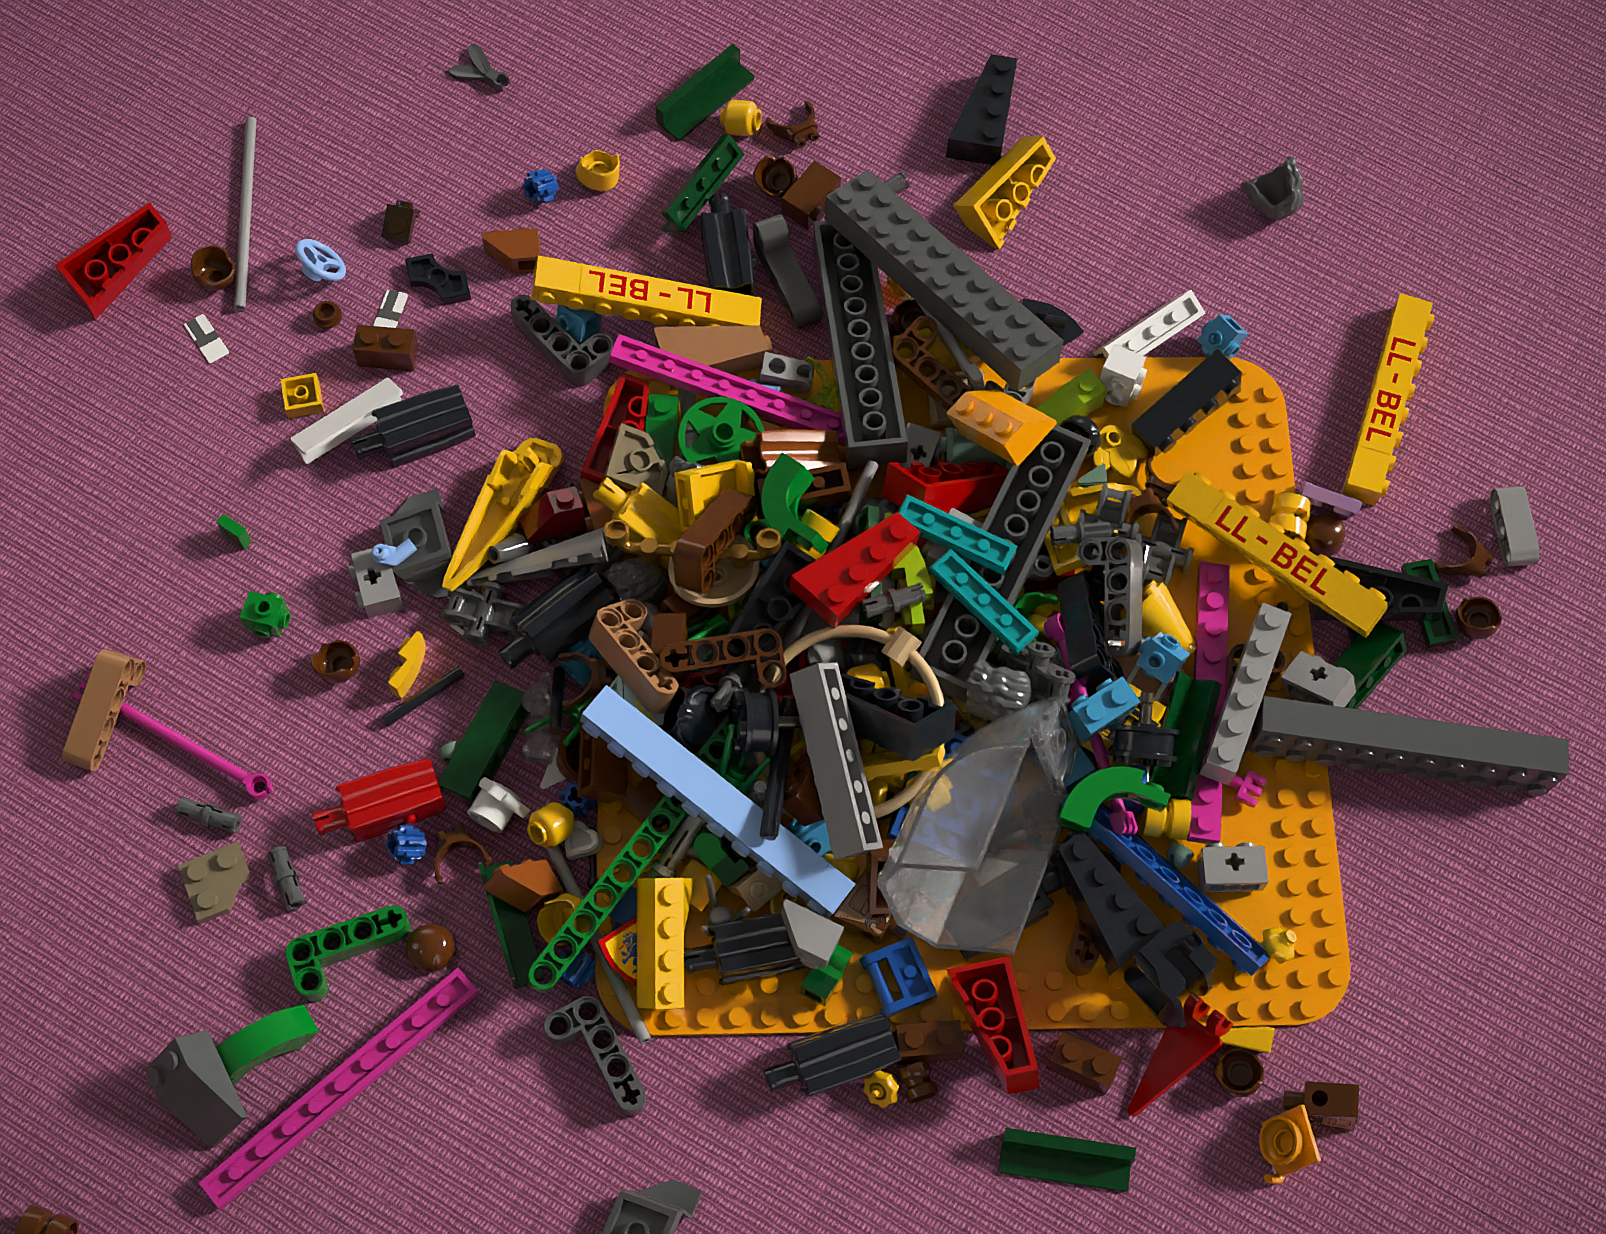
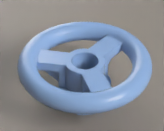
M303 239L296 244V256L303 265L301 268L302 272L308 278L314 281H320L321 279L339 281L344 278L346 274L345 265L338 254L331 248L312 239ZM336 268L337 272L331 273L327 272V270Z

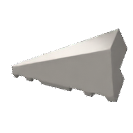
M603 527L474 573L467 579V586L474 588L481 587L483 582L502 584L556 576V569L608 562L607 557L613 556L612 545L606 541Z

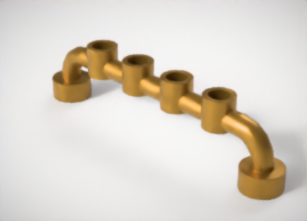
M614 519L605 525V538L610 545L616 546L626 553L642 555L643 561L649 564L657 562L660 556H671L674 563V550L678 540L672 544H658L653 538L644 539L642 542L629 541L628 524L625 521ZM772 528L761 530L756 536L757 549H748L745 544H735L732 548H726L715 560V566L718 565L720 559L732 560V565L735 568L744 569L748 567L750 561L755 562L769 559L781 548L780 533Z

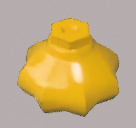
M1278 926L1272 929H1265L1262 933V946L1266 949L1268 957L1275 959L1279 964L1285 961H1292L1297 940L1295 933L1289 929L1284 931Z
M879 1070L864 1077L865 1086L863 1092L868 1096L871 1104H877L881 1108H886L889 1104L897 1102L899 1086L893 1074L884 1073Z

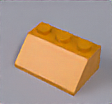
M998 389L965 392L946 413L962 436L1016 466H1019L1057 424L1055 419Z

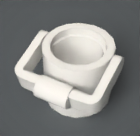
M484 777L479 783L481 790L467 811V814L481 826L493 832L502 833L514 812L525 819L530 809L521 803V799L513 791Z

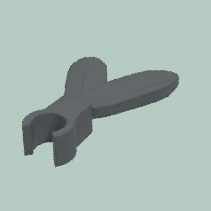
M471 44L468 47V54L474 66L456 65L449 68V73L455 78L486 80L499 92H503L502 84L498 82L505 81L507 85L510 84L508 75L491 68L483 50L475 44Z

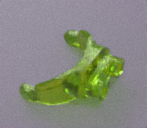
M805 357L804 361L814 366L823 382V386L816 394L810 397L796 398L833 410L836 404L833 400L837 398L835 381L828 378L823 366L815 361L814 358Z

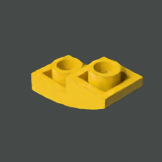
M419 631L412 638H406L401 644L398 654L402 666L396 667L389 677L388 685L390 690L400 700L411 688L423 663L426 644L422 633Z

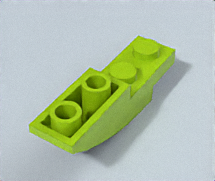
M891 512L885 513L884 520L893 514ZM916 545L890 572V580H898L899 589L915 585L919 582L922 583L923 588L921 589L925 590L926 602L902 608L904 625H909L912 635H921L925 625L923 606L931 605L933 591L926 564Z

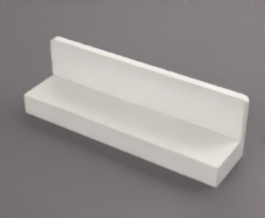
M1189 290L1174 297L1092 353L1094 356L1103 353L1107 359L1115 344L1143 356L1206 313L1192 290Z
M387 377L290 439L301 459L306 464H309L377 421V418L373 417L371 412L401 401L400 396L403 395V392Z

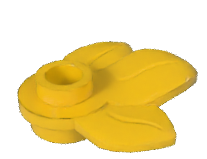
M1105 426L1099 431L1101 434L1100 447L1092 456L1094 466L1096 468L1101 464H1105L1106 470L1112 467L1119 475L1130 479L1136 470V459L1145 458L1147 456V449L1138 437L1124 434L1117 426ZM1109 435L1115 437L1116 443L1110 441Z

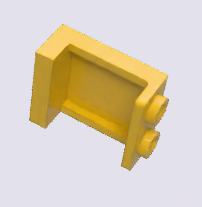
M732 460L674 473L681 532H686L727 488L755 496V473L751 462ZM757 511L751 522L758 520Z

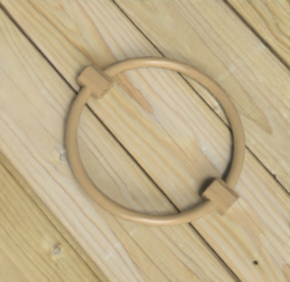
M838 625L835 629L831 626L803 636L783 651L786 666L803 650L825 640L840 637H860L885 644L881 652L896 663L905 667L909 661L916 668L927 686L932 704L943 707L945 703L940 685L932 669L916 651L922 642L900 626H898L894 634L863 625ZM776 665L768 667L763 675L767 682L775 681L779 674L778 667ZM761 684L760 692H764V690L769 687H766L763 684ZM754 752L759 766L766 756L764 752ZM769 763V765L766 767V769L762 772V774L764 775V777H765V779H766L767 781H768L770 763ZM934 770L930 772L919 771L911 783L893 798L873 806L876 819L897 810L910 801L927 783ZM782 807V812L790 818H792L793 820H795V818Z

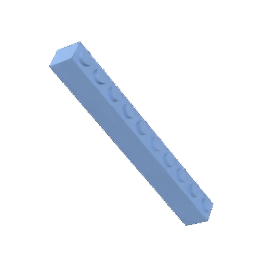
M607 685L582 713L580 721L584 723L582 727L588 734L594 738L600 736L609 743L607 748L619 758H622L624 755L633 763L632 768L638 774L645 778L650 776L658 783L656 786L663 794L670 798L675 796L683 803L681 806L688 814L695 818L700 816L708 823L706 827L718 837L725 836L732 842L731 847L743 857L750 856L757 862L756 867L768 877L775 876L782 882L781 887L793 897L798 895L808 903L806 907L810 911L820 916H825L828 919L855 886L854 882L781 824L779 834L775 840L762 839L760 837L763 810Z

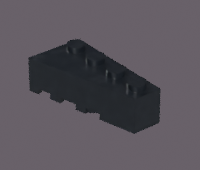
M786 540L781 542L780 550L769 558L751 591L746 595L723 634L760 628H769L777 632L806 604L789 589L791 575L813 563L816 559ZM771 634L760 636L758 640L759 648L773 636ZM732 639L727 645V651L731 656H738L744 650L743 642L740 639Z

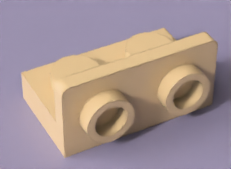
M752 860L751 866L746 872L728 886L730 892L742 897L752 911H757L783 889L781 887L782 882L773 875L768 877L756 867L757 862L755 860Z

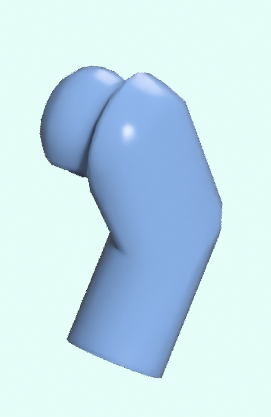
M407 538L397 547L384 544L375 545L372 548V557L380 564L397 566L418 549Z

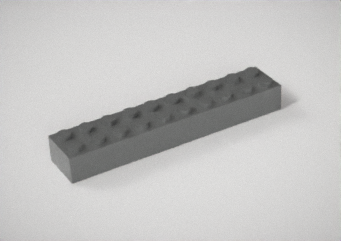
M866 170L826 196L824 219L1017 392L1059 363L1064 340L871 171Z
M826 220L813 221V245L848 468L865 467L868 460L874 461L878 465H886L889 462L906 463L908 439L878 267Z
M1058 425L1054 426L1019 466L1012 465L981 529L1018 546L1005 574H1000L971 559L966 558L965 560L976 573L1012 606L1027 579L1091 443L1090 439ZM949 592L919 654L932 669L942 693L966 703V692L969 689L967 680L970 677V673L974 670L973 664L978 660L987 661L998 637ZM913 666L910 678L925 684L921 675Z
M1264 696L1261 700L1253 723V743L1249 752H1254L1260 757H1273L1276 755L1286 757L1287 760L1294 762L1311 760L1317 761V764L1322 766L1339 764L1346 765L1351 770L1367 768L1377 770L1378 773L1386 775L1394 773L1407 774L1409 778L1413 779L1437 778V781L1442 783L1459 781L1466 782L1471 787H1484L1487 785L1497 787L1498 790L1505 792L1514 790L1527 791L1529 795L1533 796L1547 794L1569 775V739Z

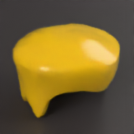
M594 150L583 158L580 157L575 172L577 179L586 187L600 192L614 188L619 180V155L615 154V156H612L605 152Z
M564 893L544 903L545 907L539 912L537 923L540 935L547 943L551 942L583 901L575 895ZM578 918L574 921V928L580 933H586L589 930V921L585 918ZM559 943V944H557V945H555V946H562V945H567V944H565V943Z

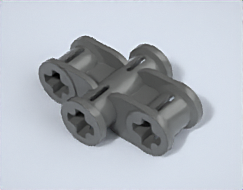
M1103 483L1096 515L1088 514L1085 509H1081L1078 521H1081L1082 524L1086 522H1108L1111 526V537L1135 540L1139 523L1135 522L1133 525L1123 523L1132 491L1127 490L1123 492L1108 488V484ZM1110 497L1121 500V503L1107 500V498ZM1114 530L1126 532L1128 535L1115 533ZM1098 546L1093 550V555L1095 556L1099 555ZM1085 564V566H1083V568H1086L1087 566L1093 567V565H1087V564Z
M1157 514L1151 538L1143 536L1142 532L1137 531L1135 540L1140 543L1141 547L1149 546L1146 563L1143 568L1142 585L1146 586L1154 580L1157 584L1163 582L1168 587L1173 566L1181 568L1183 573H1187L1194 548L1189 547L1186 549L1179 547L1188 518L1178 519L1174 517L1179 526V531L1176 533L1172 529V522L1162 514Z
M483 582L481 585V595L458 587L453 592L448 591V602L445 610H441L439 617L449 624L469 628L463 634V638L467 642L476 646L486 647L490 641L488 638L489 633L508 640H513L519 635L516 630L518 627L515 624H511L509 620L525 606L501 600L507 594V590L503 586L494 582Z
M1030 642L1027 649L1024 648L1017 655L1005 644L1002 645L1001 653L1003 657L1001 667H1007L1014 671H1023L1028 675L1032 684V694L1026 708L1040 709L1043 706V702L1053 707H1067L1070 702L1068 697L1070 684L1074 682L1076 675L1067 669L1050 663V657L1054 656L1055 649L1043 642Z

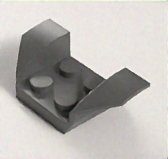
M438 488L410 496L394 516L380 520L386 545L397 547L409 538L418 549L399 565L392 566L393 573L420 591L436 599L449 597L448 590L444 589L442 584L452 558V553L441 513L445 511ZM463 582L458 588L466 590L465 583Z
M674 1179L640 1191H620L602 1234H674L681 1216L689 1219L692 1218L703 1191Z

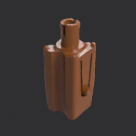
M786 429L759 431L755 434L753 441H744L740 444L742 461L751 462L755 473L754 485H757L758 479L766 478L770 468L782 452L804 465L807 470L843 462L846 464L847 471L858 469V467L848 468L846 450L838 449L839 433L835 430Z

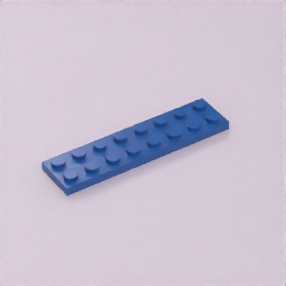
M1068 793L1062 799V801L1060 802L1061 805H1063V803L1065 802L1070 793ZM1101 804L1095 813L1088 831L1089 836L1096 842L1104 843L1112 850L1111 855L1123 865L1128 864L1136 872L1135 876L1141 883L1146 886L1151 885L1160 893L1158 896L1163 903L1171 908H1177L1184 915L1183 920L1190 927L1196 930L1199 928L1207 935V941L1212 947L1218 951L1223 950L1232 958V964L1242 973L1248 972L1251 976L1254 975L1270 958L1267 955L1266 949L1172 864H1169L1162 855L1137 833L1133 835L1116 834L1113 831L1108 816L1113 812L1106 805Z

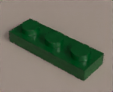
M1432 559L1405 563L1401 567V571L1404 574L1440 582ZM1446 599L1440 621H1418L1427 648L1453 644L1459 639Z

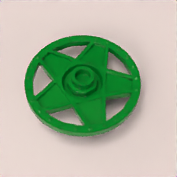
M728 397L707 398L693 405L682 418L678 430L679 449L684 460L698 464L710 459H715L716 463L739 460V453H741L740 444L744 441H753L756 434L753 431L740 427L742 412L750 418L757 432L765 431L763 424L749 406L736 399ZM711 405H726L717 417L700 410ZM687 423L691 425L699 436L688 449L685 442Z

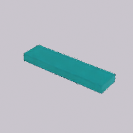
M908 494L898 511L899 514L920 531V536L947 549L951 548L954 552L1003 575L1018 547Z
M951 548L929 567L928 572L1016 655L1038 636L1039 631Z

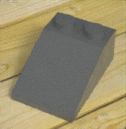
M208 1030L174 1038L145 1069L148 1082L153 1087L157 1098L210 1149L220 1144L247 1117Z

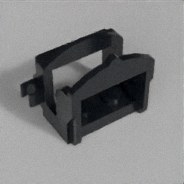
M1174 921L1136 953L1133 961L1124 973V980L1163 1025L1183 1029L1187 1024L1184 1021L1182 1004L1177 997L1184 989L1190 994L1194 993L1199 997L1208 994L1212 988V972L1215 970L1218 960L1206 948V945L1203 943L1205 940L1196 931H1190L1180 921Z

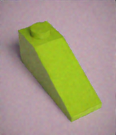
M1088 369L1064 384L1038 406L1036 410L1055 419L1056 425L1060 426L1067 418L1075 414L1087 416L1102 407L1107 388L1094 372Z

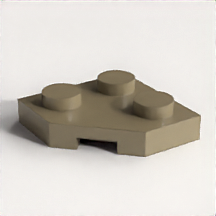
M621 423L616 432L603 479L609 478L614 484L633 491L639 487L640 483H645L662 496L669 469L664 460H660L653 447L654 442L649 433Z
M238 841L178 865L197 921L200 924L231 912L236 902L235 897L250 873Z

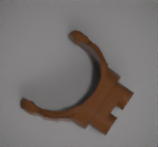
M808 100L804 104L810 116L802 124L795 126L780 125L774 123L768 117L765 120L767 127L777 136L794 142L798 148L803 147L808 140L812 142L818 140L820 134L817 131L818 126L814 120L815 110L812 103Z
M1150 453L1146 459L1145 487L1146 489L1151 488L1154 496H1157L1161 504L1168 508L1167 498L1176 485L1165 483L1156 476L1151 467L1154 453Z
M1151 488L1144 489L1139 496L1131 494L1124 523L1133 525L1141 516L1157 513L1166 516L1172 522V529L1175 533L1179 531L1178 523L1172 513L1161 504L1157 496H1154Z
M1454 525L1451 531L1468 544L1470 560L1459 565L1446 566L1433 561L1435 570L1446 575L1464 573L1470 576V574H1473L1481 579L1487 570L1483 567L1484 564L1489 566L1494 556L1485 551L1486 547L1479 544V540L1473 532Z
M579 652L558 654V661H579L585 664L592 672L591 681L584 692L575 699L563 701V708L569 709L583 704L591 698L593 693L601 692V688H604L606 685L610 687L612 684L611 675H607V671H611V666L605 659L598 660V656L588 657Z
M462 823L452 826V831L450 832L441 830L434 834L437 841L435 845L437 854L434 860V877L440 885L443 884V877L439 873L440 865L447 854L455 849L463 847L476 849L485 857L484 861L488 866L492 864L491 857L485 851V848L473 840L471 834L465 831Z

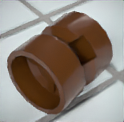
M33 1204L22 1215L15 1234H78L79 1221L76 1218L61 1213L53 1217V1212L50 1209Z

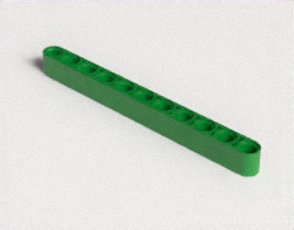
M729 715L725 717L709 740L696 754L697 758L717 774L720 769L721 759L713 758L709 753V748L716 746L721 748L722 751L724 750ZM731 746V751H730L729 759H730V758L732 757V755L734 754V753L732 752V746ZM664 795L533 963L527 976L528 984L533 991L545 993L555 986L688 814L683 808L674 806L670 797ZM654 819L664 820L668 825V830L665 832L655 831L652 821ZM637 843L645 844L648 847L649 855L646 857L636 856L632 849L633 845ZM617 868H624L629 872L630 879L626 882H619L614 878L613 871ZM597 893L607 894L610 898V905L604 908L597 906L593 900L594 895ZM578 918L587 919L590 922L591 930L586 933L578 932L574 928V921ZM559 943L567 944L571 949V955L565 959L557 957L554 953V946ZM538 969L548 970L551 974V981L545 985L537 983L533 977L534 972Z

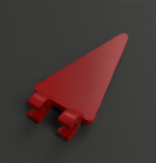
M1191 993L1186 999L1183 1008L1184 1021L1187 1025L1183 1029L1166 1027L1127 1109L1128 1114L1136 1117L1220 1048L1223 1041L1219 1037L1228 1033L1233 1023L1215 1009L1209 1015L1206 1027L1197 1020L1203 1018L1211 1007L1196 994Z

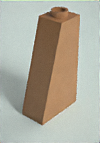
M678 326L653 328L656 348L729 374L761 366L765 352H772L770 338L768 335H763L760 326ZM669 384L670 390L677 389L676 386Z

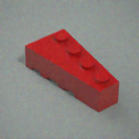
M889 462L882 495L899 507H901L908 494L946 513H949L950 509L954 508L964 514H971L973 511L992 507L1010 470L997 462H962L961 467L949 462H938L937 468L924 466L922 462H911L910 468H902L898 462Z

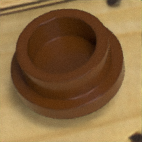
M331 301L320 302L313 311L314 322L317 326L324 329L335 327L342 318L339 306Z

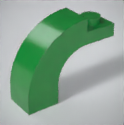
M782 452L770 468L762 489L764 517L769 526L780 533L782 541L786 540L794 546L798 544L808 552L813 548L822 554L829 544L817 531L801 522L797 514L799 501L815 478L804 465Z
M1124 766L1109 767L1090 774L1076 785L1063 803L1055 823L1076 832L1082 830L1086 834L1091 827L1098 807L1106 801L1127 799L1162 812L1167 806L1171 794L1164 792V788L1156 783H1141L1145 773L1144 770Z
M300 1005L275 1012L246 1026L218 1045L216 1049L234 1086L250 1070L264 1061L282 1053L301 1049L319 1030L305 1005Z

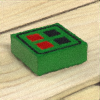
M222 514L216 521L222 535L245 550L251 543L246 529L227 515Z

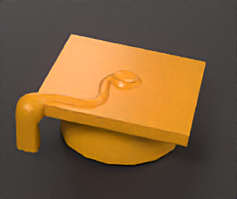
M1299 1105L1261 1122L1260 1150L1263 1157L1270 1164L1274 1165L1276 1172L1275 1175H1264L1266 1183L1281 1184L1284 1181V1176L1321 1161L1305 1105Z

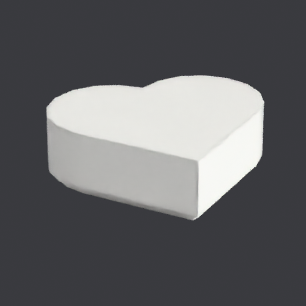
M574 821V832L570 838L565 840L566 857L569 860L597 853L602 847L601 836L594 830L589 829L584 823Z

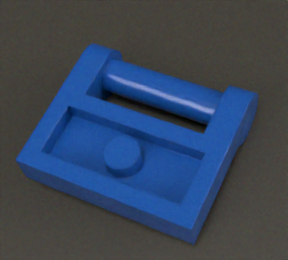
M913 937L867 954L859 959L862 968L868 971L883 1006L880 1010L887 1018L937 998L938 994ZM885 960L902 996V999L895 1002L878 965Z

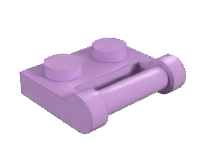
M1306 481L1303 482L1299 495L1306 497L1311 501V504L1322 507L1323 503L1334 506V512L1348 517L1350 515L1354 516L1355 513L1358 514L1362 506V502L1358 499L1344 496Z

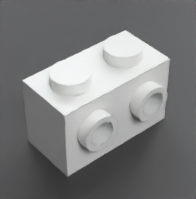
M1115 344L1103 366L1100 381L1107 388L1105 399L1113 405H1121L1127 408L1131 398L1137 399L1141 391L1142 383L1147 373V369L1143 368L1146 357Z

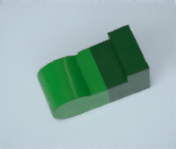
M707 827L701 829L696 835L693 845L695 853L726 888L750 868L752 860L748 855L747 857L741 855L737 857L723 842V837L716 836Z
M837 944L825 970L820 967L812 969L801 984L800 993L825 1007L842 979L853 953Z

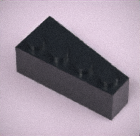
M990 55L948 138L946 158L994 165L1000 160L1018 58Z
M1219 349L1215 350L1131 424L1132 434L1138 437L1151 453H1154L1155 457L1161 452L1167 453L1173 448L1178 439L1190 433L1200 422L1241 392L1242 372Z
M1328 556L1335 563L1334 567L1342 573L1345 571L1351 572L1360 579V585L1368 590L1371 587L1375 588L1386 597L1385 601L1388 602L1387 610L1379 621H1440L1449 584ZM1315 605L1313 611L1314 620H1338Z
M840 673L856 736L865 738L879 747L888 749L911 761L919 759L954 738L955 704L945 702L943 707L931 704L930 697L919 695L917 699L902 696L901 689L893 687L877 689L875 688V682Z
M1082 830L1058 848L1049 858L1067 894L1071 895L1077 907V914L1081 921L1085 922L1092 936L1091 941L1094 947L1106 963L1104 966L1109 976L1128 962L1144 945L1165 928Z

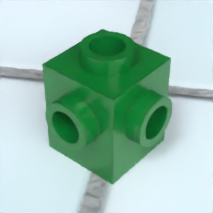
M249 591L239 618L245 629L251 630L253 634L259 637L268 638L270 635L280 638L282 630L286 629L289 625L291 612L281 596L271 592H267L264 595Z

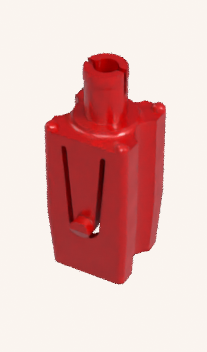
M427 758L390 767L338 784L336 791L341 793L339 798L340 804L321 811H315L312 813L320 836L347 827L355 835L353 840L361 842L391 832V830H397L398 825H413L446 811L447 808L431 760Z

